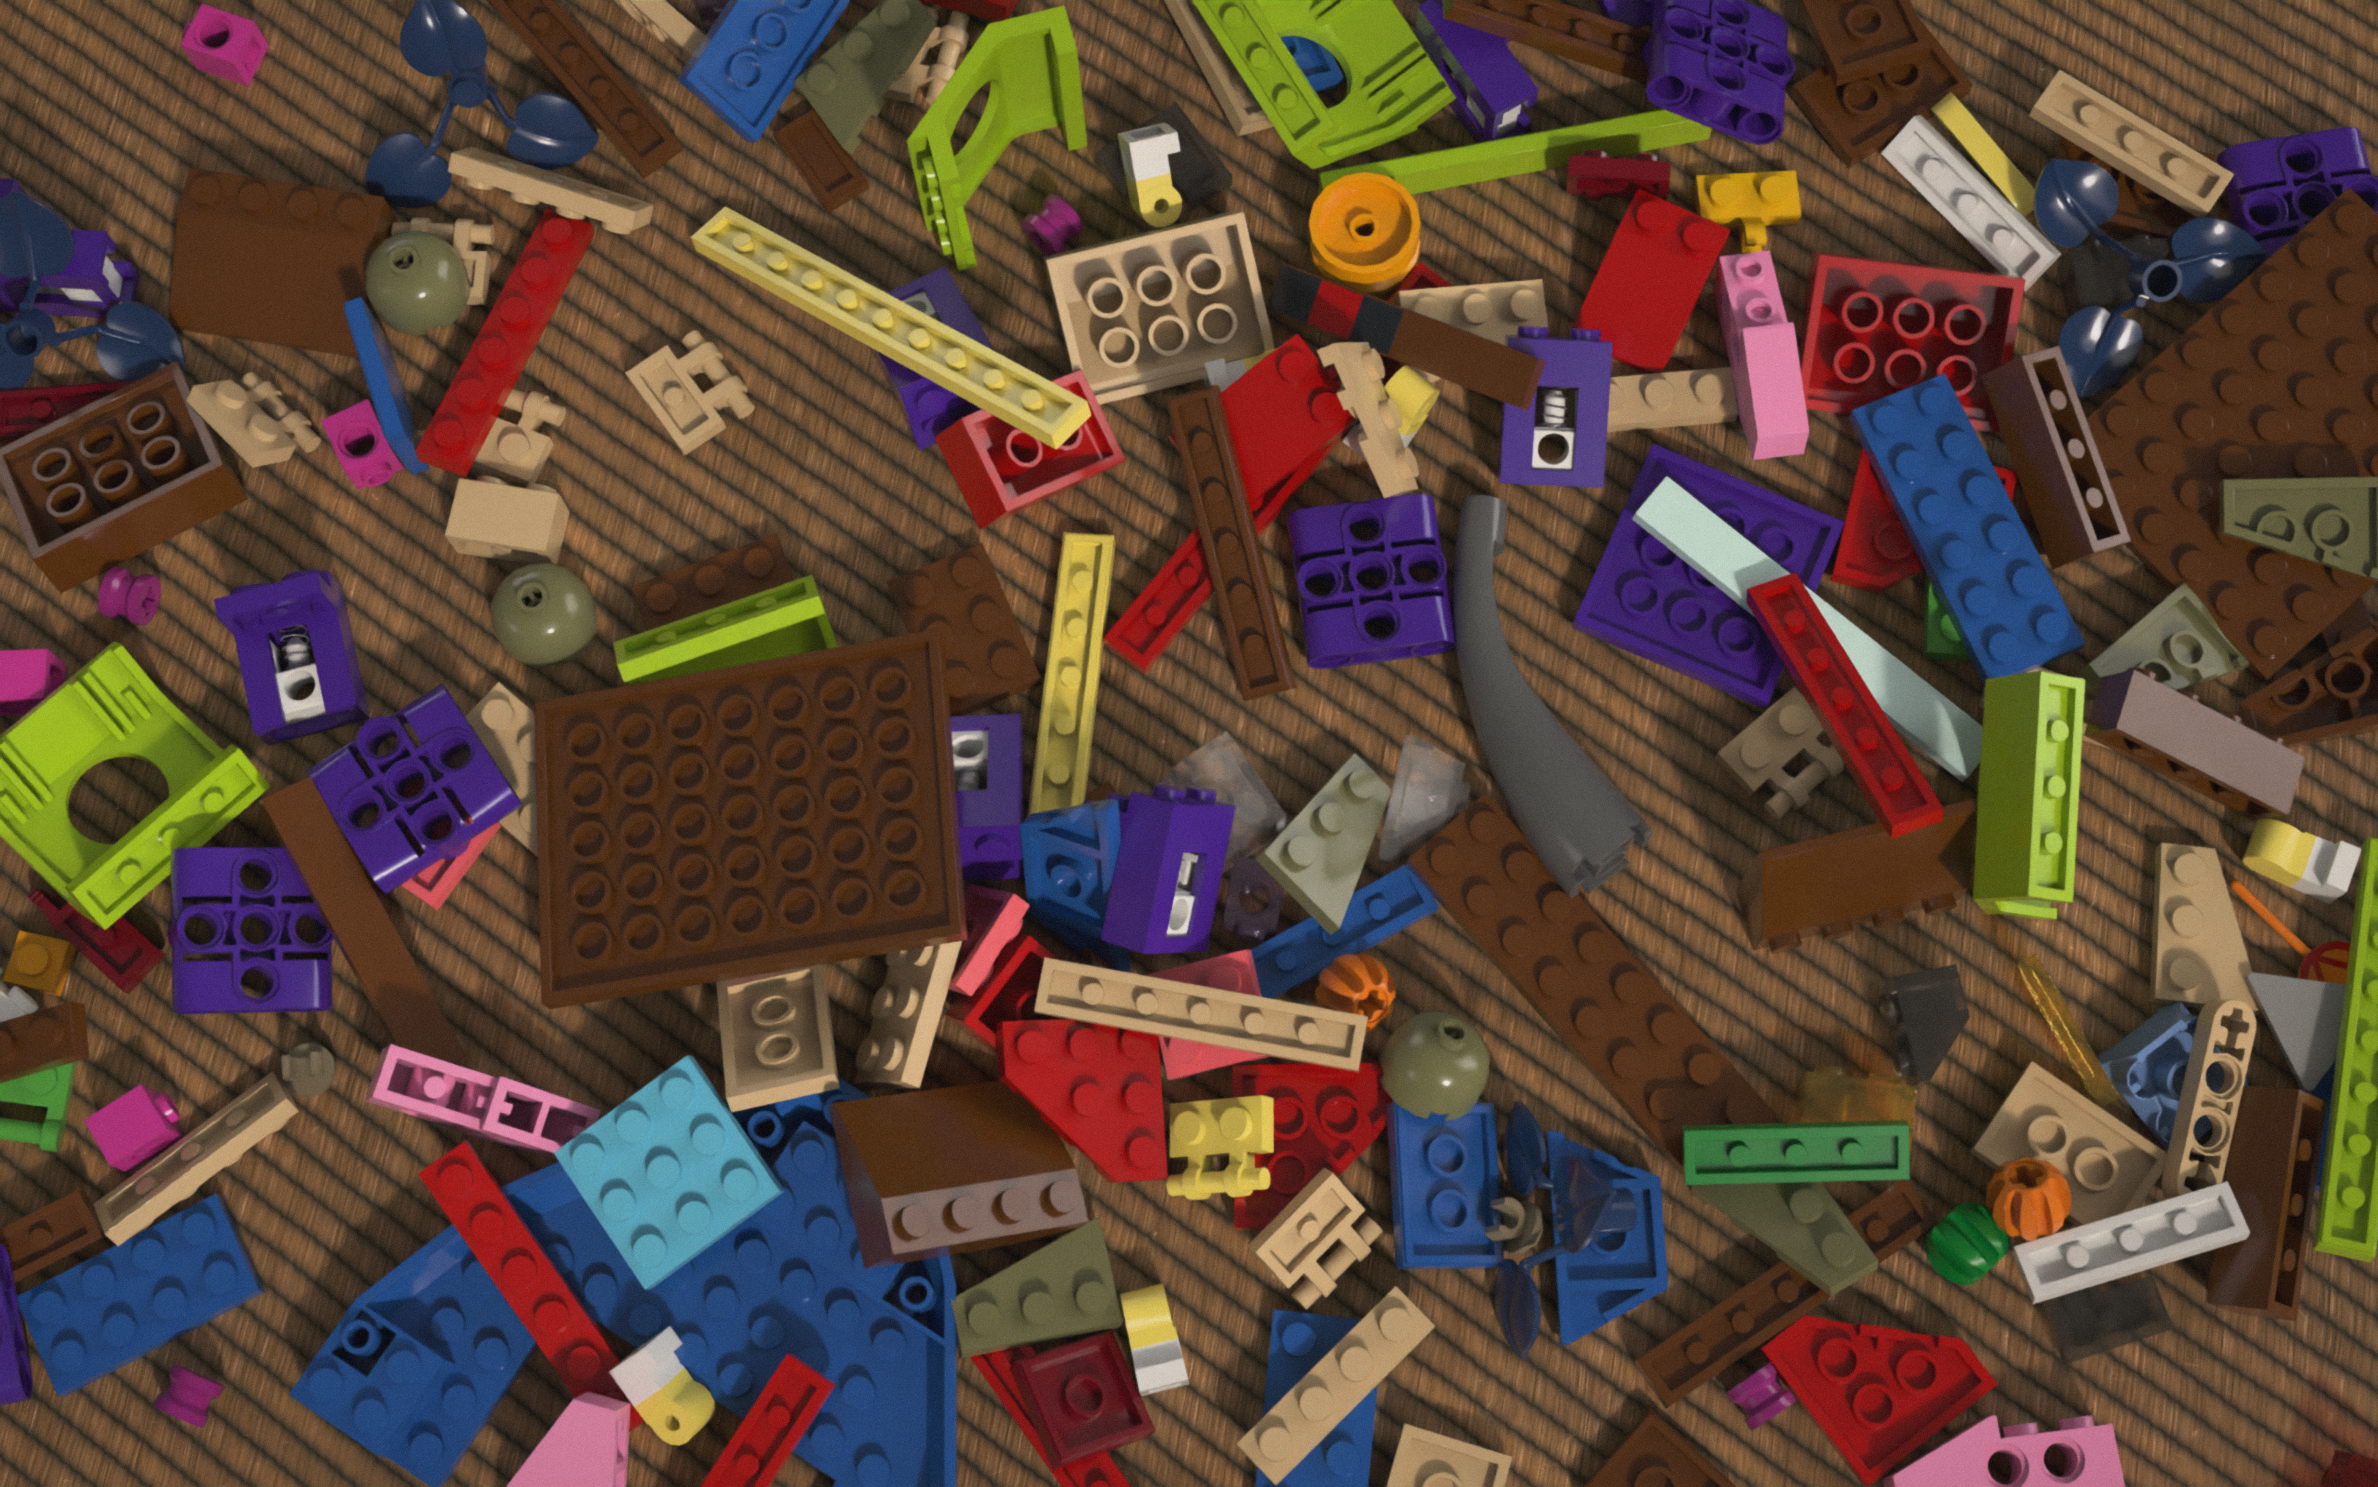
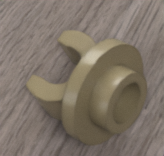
M301 1044L293 1048L287 1055L281 1056L282 1080L285 1086L298 1096H318L328 1090L335 1080L337 1073L335 1058L328 1049L319 1044Z
M1512 1197L1491 1201L1490 1207L1500 1211L1504 1220L1502 1225L1486 1227L1485 1234L1489 1239L1496 1242L1503 1241L1504 1250L1513 1255H1521L1538 1243L1543 1232L1541 1210L1536 1204L1530 1201L1519 1202Z

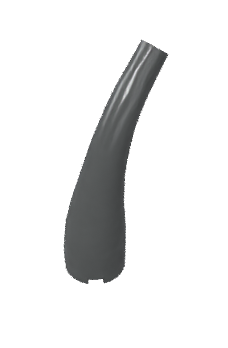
M1468 496L1463 499L1461 504L1455 543L1452 587L1455 646L1466 702L1478 741L1496 784L1517 826L1524 834L1539 861L1569 897L1573 898L1579 894V885L1589 894L1629 864L1625 858L1628 853L1627 848L1634 840L1641 846H1646L1653 835V829L1560 724L1536 692L1525 681L1513 662L1500 624L1493 587V557L1503 553L1508 506L1503 500L1493 496Z

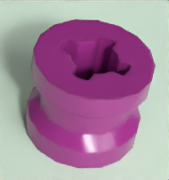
M1052 193L1048 194L1041 201V209L1036 214H1028L1021 221V227L1028 238L1048 256L1061 253L1064 250V242L1069 237H1077L1084 230V225L1077 213L1062 198Z
M112 567L106 573L100 586L98 595L100 613L110 618H118L121 615L127 616L133 624L147 625L153 619L159 606L161 597L160 580L150 574H141L138 577L132 576L131 572L126 568Z
M1771 1362L1725 1392L1732 1403H1737L1746 1413L1745 1423L1751 1431L1796 1401L1791 1391L1782 1389L1776 1381L1777 1371Z
M174 1364L169 1373L171 1383L166 1392L158 1394L153 1406L180 1420L204 1428L209 1419L207 1408L213 1399L220 1397L225 1386L195 1371Z

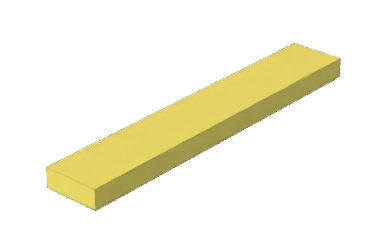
M1063 532L1027 818L1033 813L1081 805L1085 800L1103 654V638L1105 637L1116 545L1114 535Z

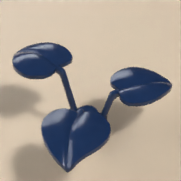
M416 0L400 32L401 53L407 63L422 74L437 77L448 72V95L445 98V106L433 137L427 146L416 134L408 131L391 134L376 146L367 165L366 186L369 195L384 197L388 205L420 208L439 201L450 187L451 173L448 172V162L434 152L440 146L456 105L472 108L488 99L504 125L513 129L507 140V149L511 156L518 162L545 170L562 168L579 161L597 144L599 133L588 123L579 108L571 101L549 92H539L524 98L516 108V119L512 118L498 98L497 89L488 85V68L484 62L487 54V38L478 21L455 0Z
M2053 158L2046 163L2041 171L2034 193V212L2041 232L2051 242L2064 248L2078 246L2090 233L2095 240L2122 256L2131 264L2127 271L2126 282L2129 290L2134 294L2132 298L2115 305L2111 313L2096 305L2082 307L2072 313L2060 328L2057 346L2060 347L2077 396L2086 398L2100 393L2113 385L2132 367L2138 358L2143 342L2142 329L2136 321L2120 317L2123 312L2134 307H2143L2147 299L2165 302L2175 297L2178 293L2188 300L2197 303H2210L2219 300L2230 293L2241 282L2245 275L2266 256V252L2252 236L2236 225L2216 218L2198 217L2184 222L2171 235L2170 250L2174 259L2165 260L2152 256L2142 257L2139 253L2129 250L2107 236L2097 227L2107 223L2114 216L2118 206L2119 191L2112 176L2099 165L2090 162Z
M12 190L0 200V273L10 278H20L28 274L30 276L26 295L19 304L20 312L7 324L0 320V390L19 389L32 376L35 367L34 358L48 344L59 346L62 342L92 334L103 335L96 345L98 360L104 370L119 381L139 380L175 361L180 364L183 371L185 370L184 350L176 331L162 314L142 303L129 301L113 305L108 311L106 325L92 324L60 333L56 332L52 318L46 312L34 308L33 303L41 282L40 274L56 275L69 265L75 248L71 229L56 211L22 191Z
M1519 1100L1513 1101V1106L1505 1126L1502 1146L1504 1170L1510 1185L1520 1195L1532 1193L1535 1184L1538 1187L1553 1190L1557 1206L1558 1234L1561 1241L1559 1244L1522 1259L1519 1265L1513 1259H1504L1496 1274L1494 1307L1499 1326L1513 1351L1523 1360L1530 1359L1528 1352L1536 1340L1541 1317L1538 1290L1529 1275L1531 1269L1535 1265L1567 1251L1570 1253L1582 1252L1589 1243H1597L1599 1241V1234L1631 1232L1636 1224L1637 1209L1634 1196L1628 1188H1611L1599 1180L1588 1166L1574 1155L1562 1157L1558 1162L1554 1178H1548L1542 1171L1547 1152L1541 1129L1529 1109Z

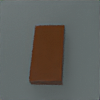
M814 108L773 132L775 141L827 214L869 189L867 179L846 150L841 147Z

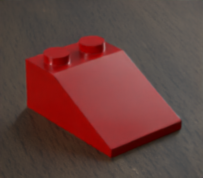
M1638 189L1613 237L1572 328L1601 330L1600 339H1609L1613 342L1612 359L1645 374L1663 373L1718 265L1719 256L1723 255L1731 229Z
M1298 333L1258 362L1221 393L1250 505L1352 429L1358 419L1350 414L1348 409H1343L1336 394L1337 390L1341 388ZM1173 432L1169 439L1179 451L1175 433Z
M1082 369L1051 381L1086 400L1091 412V416L1057 450L983 409L960 418L934 437L979 529L1022 512L1126 461Z
M1019 932L1014 940L1004 945L993 962L994 971L988 982L982 988L976 990L972 996L961 993L945 1015L998 1056L997 1023L1002 1021L1066 1019L1038 1014L1034 1011L1044 957L1059 959L1030 935Z

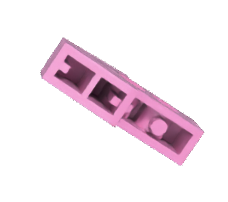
M1770 250L1719 256L1713 295L1732 369L1738 414L1752 459L1758 460L1804 454L1809 435V425L1795 327L1793 322L1787 321Z
M392 1044L382 1049L365 1098L366 1102L466 1132L469 1136L557 1159L554 1152L597 1122L601 1110L501 1076L496 1078Z
M589 1391L574 1398L506 1487H626L631 1403Z
M1989 1416L1974 1422L1882 1479L1884 1487H2125L2113 1424L2094 1426L2093 1416L2058 1420L2060 1431L2039 1433L2037 1423L2003 1427L2005 1438L2000 1437L1997 1416ZM2049 1446L2060 1449L2066 1457L2067 1467L2061 1477L2051 1474L2044 1464V1454ZM1994 1453H1999L2006 1457L2011 1465V1477L2006 1484L1996 1482L1989 1474L1988 1461Z

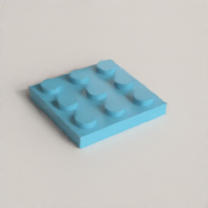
M690 1055L685 1056L554 1152V1155L645 1290L652 1289L785 1192L695 1058Z

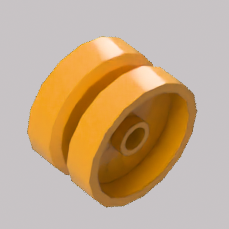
M1370 172L1344 175L1327 185L1314 201L1309 218L1310 254L1314 273L1383 300L1390 298L1418 265L1420 257L1421 222L1417 203L1408 190L1386 175Z

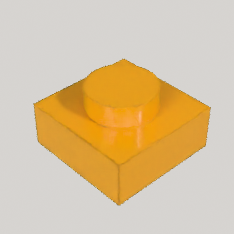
M19 930L3 982L11 986L16 985L20 988L61 997L76 948L69 941Z

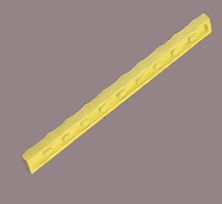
M726 206L691 236L697 252L1056 450L1091 416L1088 402L1083 398Z

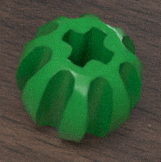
M1970 1201L1960 1203L1926 1236L1924 1245L1928 1260L1937 1273L1950 1282L1965 1286L1975 1284L2008 1253L2010 1246L2009 1235L1996 1226L1992 1216L1993 1213L1988 1211L1986 1206Z

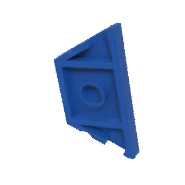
M1107 799L1031 814L1020 824L1027 903L1030 905L1027 909L1028 913L1046 928L1056 931L1062 940L1078 954L1087 947L1108 964L1107 969L1129 973V949L1101 940L1121 842L1119 802L1114 799Z
M1547 1131L1545 1137L1548 1178H1554L1558 1162L1562 1157L1574 1155L1580 1158L1599 1180L1611 1188H1628L1634 1196L1637 1209L1636 1224L1631 1232L1599 1234V1241L1597 1243H1589L1582 1252L1570 1253L1567 1251L1553 1257L1559 1346H1568L1669 1288L1660 1177L1645 1170L1618 1162L1616 1157L1598 1149H1595V1151L1571 1141L1565 1138V1135L1562 1133ZM1549 1189L1552 1245L1554 1246L1561 1243L1557 1227V1206L1553 1190Z

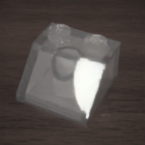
M1225 731L1182 759L1159 783L1184 790L1186 785L1217 791V801L1236 806L1222 873L1270 843L1287 823V815L1228 731Z

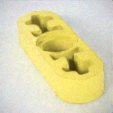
M1949 92L1930 108L1933 115L1996 190L2026 217L2034 210L2035 189L1964 105Z

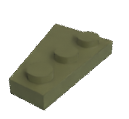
M884 0L794 80L841 147L851 155L861 142L857 136L871 115L877 117L884 107L886 101L882 97L895 77L906 73L937 25L920 0Z
M2378 477L2223 479L2219 481L2220 534L2378 582Z
M2184 582L2078 673L2096 693L2102 677L2125 672L2128 668L2148 670L2158 676V682L2174 690H2183L2243 670L2250 663L2224 636L2205 604Z
M1356 753L1352 754L1340 765L1255 858L1330 935L1341 927L1392 791Z
M1821 1182L1691 1185V1191L1695 1197L1706 1205L1710 1203L1731 1218L1733 1225L1747 1235L1749 1233L1753 1234L1776 1251L1779 1259L1830 1296L1878 1269V1259Z
M1099 1216L957 1295L956 1304L951 1299L956 1324L959 1359L1119 1328L1124 1322Z

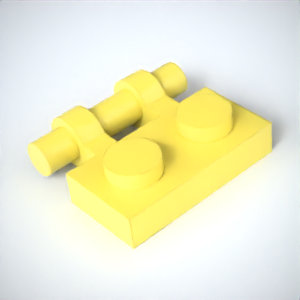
M1258 1095L1170 1104L1169 1158L1188 1160V1168L1183 1174L1168 1176L1166 1187L1169 1195H1185L1189 1200L1208 1199L1211 1193L1227 1192L1230 1197L1250 1196L1253 1190L1269 1188L1271 1181L1270 1173L1265 1167L1255 1168V1154L1274 1153V1098ZM1229 1156V1165L1224 1171H1213L1214 1157Z

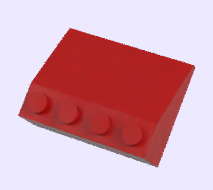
M1813 251L1805 298L1799 355L1806 409L1850 414L1856 408L1945 373L1974 430L2000 433V427L1981 376L2012 361L2026 279L2014 275Z

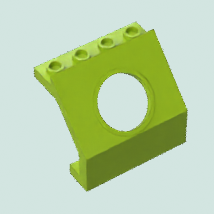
M1192 0L1291 154L1313 170L1420 132L1421 130L1418 126L1457 98L1393 0ZM1298 36L1307 38L1326 48L1337 59L1347 80V94L1341 103L1330 108L1325 107L1281 40V37Z
M1065 5L988 24L907 140L927 232L938 231L943 255H954L958 271L977 267L973 242L964 212L965 205L1012 140L1024 134L1062 125L1068 151L1088 146L1078 52ZM990 81L989 98L983 115L968 142L954 156L950 140L956 124L975 93Z
M813 575L613 642L618 669L623 681L627 682L628 685L838 647Z
M115 641L0 735V838L75 910L104 930L109 928L171 874V850L202 847L271 787L240 748L231 744L225 750L221 749L157 688L122 644ZM117 757H132L152 764L166 778L169 789V798L115 844L95 842L78 832L69 816V798L74 785L88 769L102 761Z
M2043 671L1986 679L1982 751L1978 779L1977 836L1973 900L1985 914H2004L2051 920L2057 919V909L2050 908L2051 902L2073 903L2085 679Z

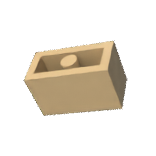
M478 476L476 481L459 478L445 536L457 553L525 564L549 562L557 565L570 511L560 494L555 489L546 485L531 483L527 484L526 488L507 486V483L503 480L491 476Z

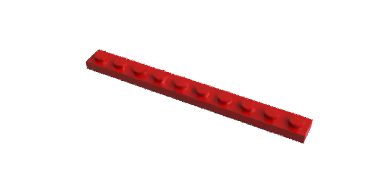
M1419 262L1393 294L1403 290L1452 287L1453 285ZM1393 294L1387 301L1394 303ZM1379 354L1385 370V377L1381 381L1383 386H1385L1391 377L1402 367V364L1399 361ZM1333 364L1328 373L1341 388V379ZM1345 434L1250 505L1258 538ZM1199 526L1195 528L1103 638L1105 646L1144 675L1215 591Z

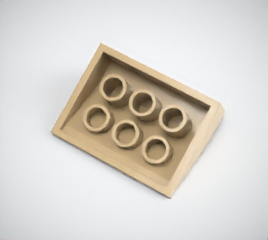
M1234 210L1043 257L1072 373L1082 369L1099 405L1204 379L1205 362L1224 358L1225 363L1258 356L1265 351L1275 349L1243 211Z

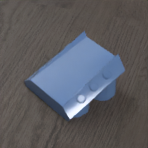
M2181 1001L2157 1008V1013L2109 1050L2101 1052L2098 1059V1066L2167 1152L2198 1016L2191 1015ZM2214 1045L2213 1052L2222 1053L2217 1047L2218 1045ZM2218 1062L2212 1063L2206 1071L2205 1080L2207 1086L2213 1092L2218 1091L2224 1082L2225 1074ZM2247 1076L2245 1077L2244 1086H2248ZM2205 1115L2199 1117L2195 1122L2193 1129L2195 1140H2198L2213 1128L2211 1121Z

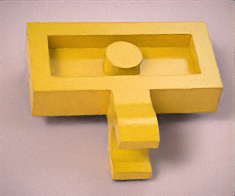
M1796 170L1696 175L1694 193L1697 215L1726 228L1738 227L1741 254L1762 251V246L1767 244L1765 226L1799 223L1801 207Z

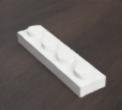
M1922 115L1914 116L1881 153L2001 274L2014 275L2026 279L2024 291H2027L2061 255Z
M2226 1181L2051 1236L2039 1238L2035 1241L2016 1245L2013 1247L2012 1255L2031 1302L2036 1304L2246 1240L2250 1231L2230 1185Z

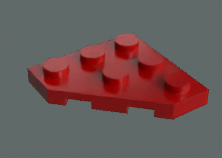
M1861 446L1845 512V523L1840 533L1829 581L1880 594L1924 570V567L1864 448ZM1993 466L2012 501L2017 480L2016 471Z
M1071 1019L1002 1021L996 1024L999 1079L1014 1093H1019L1040 1113L1039 1117L1070 1146L1074 1145L1095 1165L1094 1169L1109 1183L1161 1181L1168 1178L1158 1035Z
M1378 1062L1360 1063L1358 1072L1316 1064L1232 1065V1098L1258 1095L1274 1098V1153L1255 1154V1168L1265 1167L1268 1169L1271 1178L1270 1186L1265 1190H1253L1250 1196L1234 1197L1235 1231L1263 1230L1323 1168L1334 1173L1339 1179L1388 1127L1386 1104L1394 1100L1384 1090L1380 1079L1384 1073L1381 1063L1379 1065Z
M1803 1315L1758 1350L1767 1363L1771 1362L1777 1371V1376L1787 1389L1791 1391L1797 1402L1864 1487L1870 1486L1998 1385L1961 1338L1918 1334L1901 1329L1862 1323H1845L1827 1320V1318Z

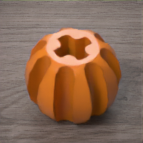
M1347 953L1334 958V962L1328 968H1323L1318 978L1320 984L1315 990L1317 1007L1368 1016L1366 1032L1376 1029L1381 1020L1389 1018L1393 1009L1391 1003L1396 997L1394 979L1381 961L1363 953L1357 955Z
M2022 1156L2018 1160L2004 1162L1994 1172L1993 1178L1987 1185L1986 1206L1988 1211L1993 1213L1992 1216L1996 1226L2011 1237L2018 1236L2026 1241H2035L2038 1237L2053 1235L2063 1226L2064 1219L2070 1214L2071 1190L2061 1171L2047 1160H2035L2031 1156Z

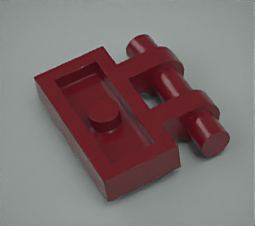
M1582 151L1580 155H1569L1566 194L1586 195V200L1601 201V196L1631 198L1632 201L1637 190L1641 189L1666 201L1672 162L1661 161L1660 157L1652 154H1635L1630 159L1610 158V154L1604 151Z

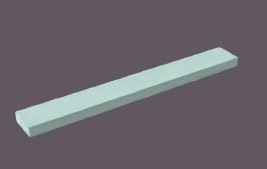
M1668 476L1664 478L1632 518L1633 521L1753 616V612L1746 603L1747 589L1790 574ZM1805 586L1893 728L1961 782L1966 780L1980 763L1983 726Z

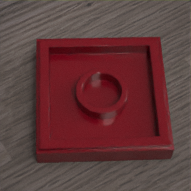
M1112 1330L1017 1360L1010 1367L1053 1471L1146 1439L1156 1431Z

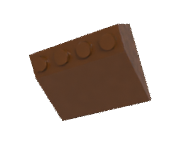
M190 168L177 212L168 322L177 330L359 358L344 313V302L361 297L375 317L376 311L366 293L364 272L371 254L382 241L392 236L393 222H398L385 198L381 196Z
M177 361L0 448V478L32 560L60 593L248 500L215 430L186 401L192 387Z
M1971 799L1943 806L1941 822L1890 839L1881 822L1760 851L1736 889L1753 949L1758 950L1770 947L1772 954L1782 953L1802 946L1801 939L1821 934L1823 941H1830L1852 934L1854 932L1853 926L1872 921L1874 928H1883L1904 921L1906 919L1904 913L1924 909L1925 915L1930 916L1956 908V900H1959L1970 888L1977 812L1974 800Z
M1001 1080L837 1102L830 1105L864 1269L1058 1237L1089 1222L1077 1168L1059 1135L1039 1117L1040 1113L1019 1093H1014Z

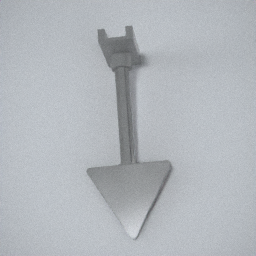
M2251 972L2246 977V982L2300 1089L2309 1094L2336 1060L2345 985Z

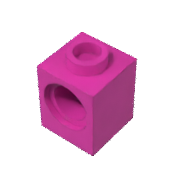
M201 4L194 19L189 20L185 25L180 44L196 69L247 87L269 47L254 21L205 4ZM227 40L221 46L215 47L218 43Z
M368 399L321 420L344 472L358 490L365 486L374 487L381 485L391 479L393 473L404 469L401 460L384 438L376 410ZM374 442L373 448L368 453L356 455L361 445Z
M48 649L0 650V716L26 715L65 682L66 664Z
M142 1084L84 1120L108 1164L126 1173L131 1172L184 1137L176 1124V1121L182 1118L181 1113L171 1097L164 1091L159 1094Z

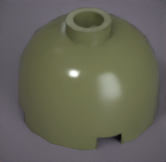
M418 230L397 233L382 241L371 254L364 272L367 297L380 319L395 331L414 336L425 335L424 330L433 329L439 325L442 329L451 325L465 310L471 293L467 269L457 251L436 234Z
M549 562L528 564L511 572L499 584L491 602V622L502 647L519 663L537 669L549 668L547 665L557 664L562 661L566 664L577 659L591 644L598 627L595 602L587 585L569 569Z
M1423 1011L1402 1021L1397 1026L1378 1056V1065L1381 1063L1384 1072L1380 1079L1383 1088L1397 1105L1415 1116L1428 1119L1430 1113L1448 1114L1444 1121H1450L1470 1113L1478 1101L1489 1077L1490 1059L1482 1036L1470 1023L1457 1015L1447 1012Z

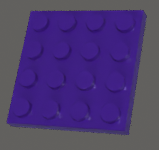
M1652 443L1572 628L1766 709L1784 668V663L1757 619L1633 521L1632 518L1664 478L1668 476L1790 574L1796 572L1801 582L1814 593L1845 522Z

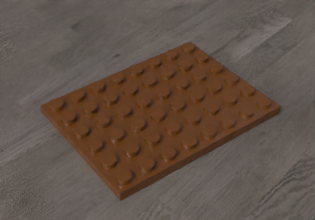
M2350 187L2086 419L2131 539L2125 545L2171 592L2184 582L2205 604L2224 636L2250 663L2247 668L2262 683L2268 680L2377 583L2374 580L2220 534L2219 481L2223 479L2378 477V214Z
M939 629L534 702L541 1003L549 1009L967 940L945 641Z

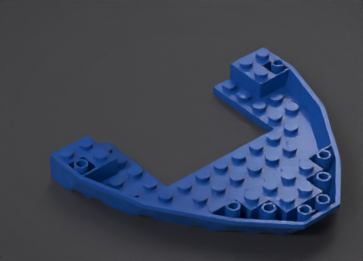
M838 1077L839 1089L732 1112L785 1192L649 1290L643 1288L560 1162L501 1187L594 1320L636 1348L668 1326H671L683 1343L674 1351L680 1364L685 1367L694 1381L704 1385L710 1391L714 1400L741 1418L745 1419L787 1353L794 1354L835 1382L837 1385L793 1451L836 1480L832 1487H957L956 1324L951 1299L956 1304L957 1286L951 1256L946 1255L864 1269L830 1111V1105L833 1103L870 1098L860 1090ZM723 1099V1101L730 1110L727 1099ZM451 1224L354 1300L289 1395L377 1456L391 1459L430 1487H443L539 1346L458 1230Z

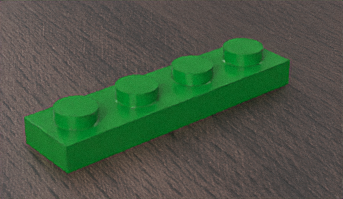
M1906 1120L1682 1126L1683 1180L1685 1185L1910 1180L1909 1124Z

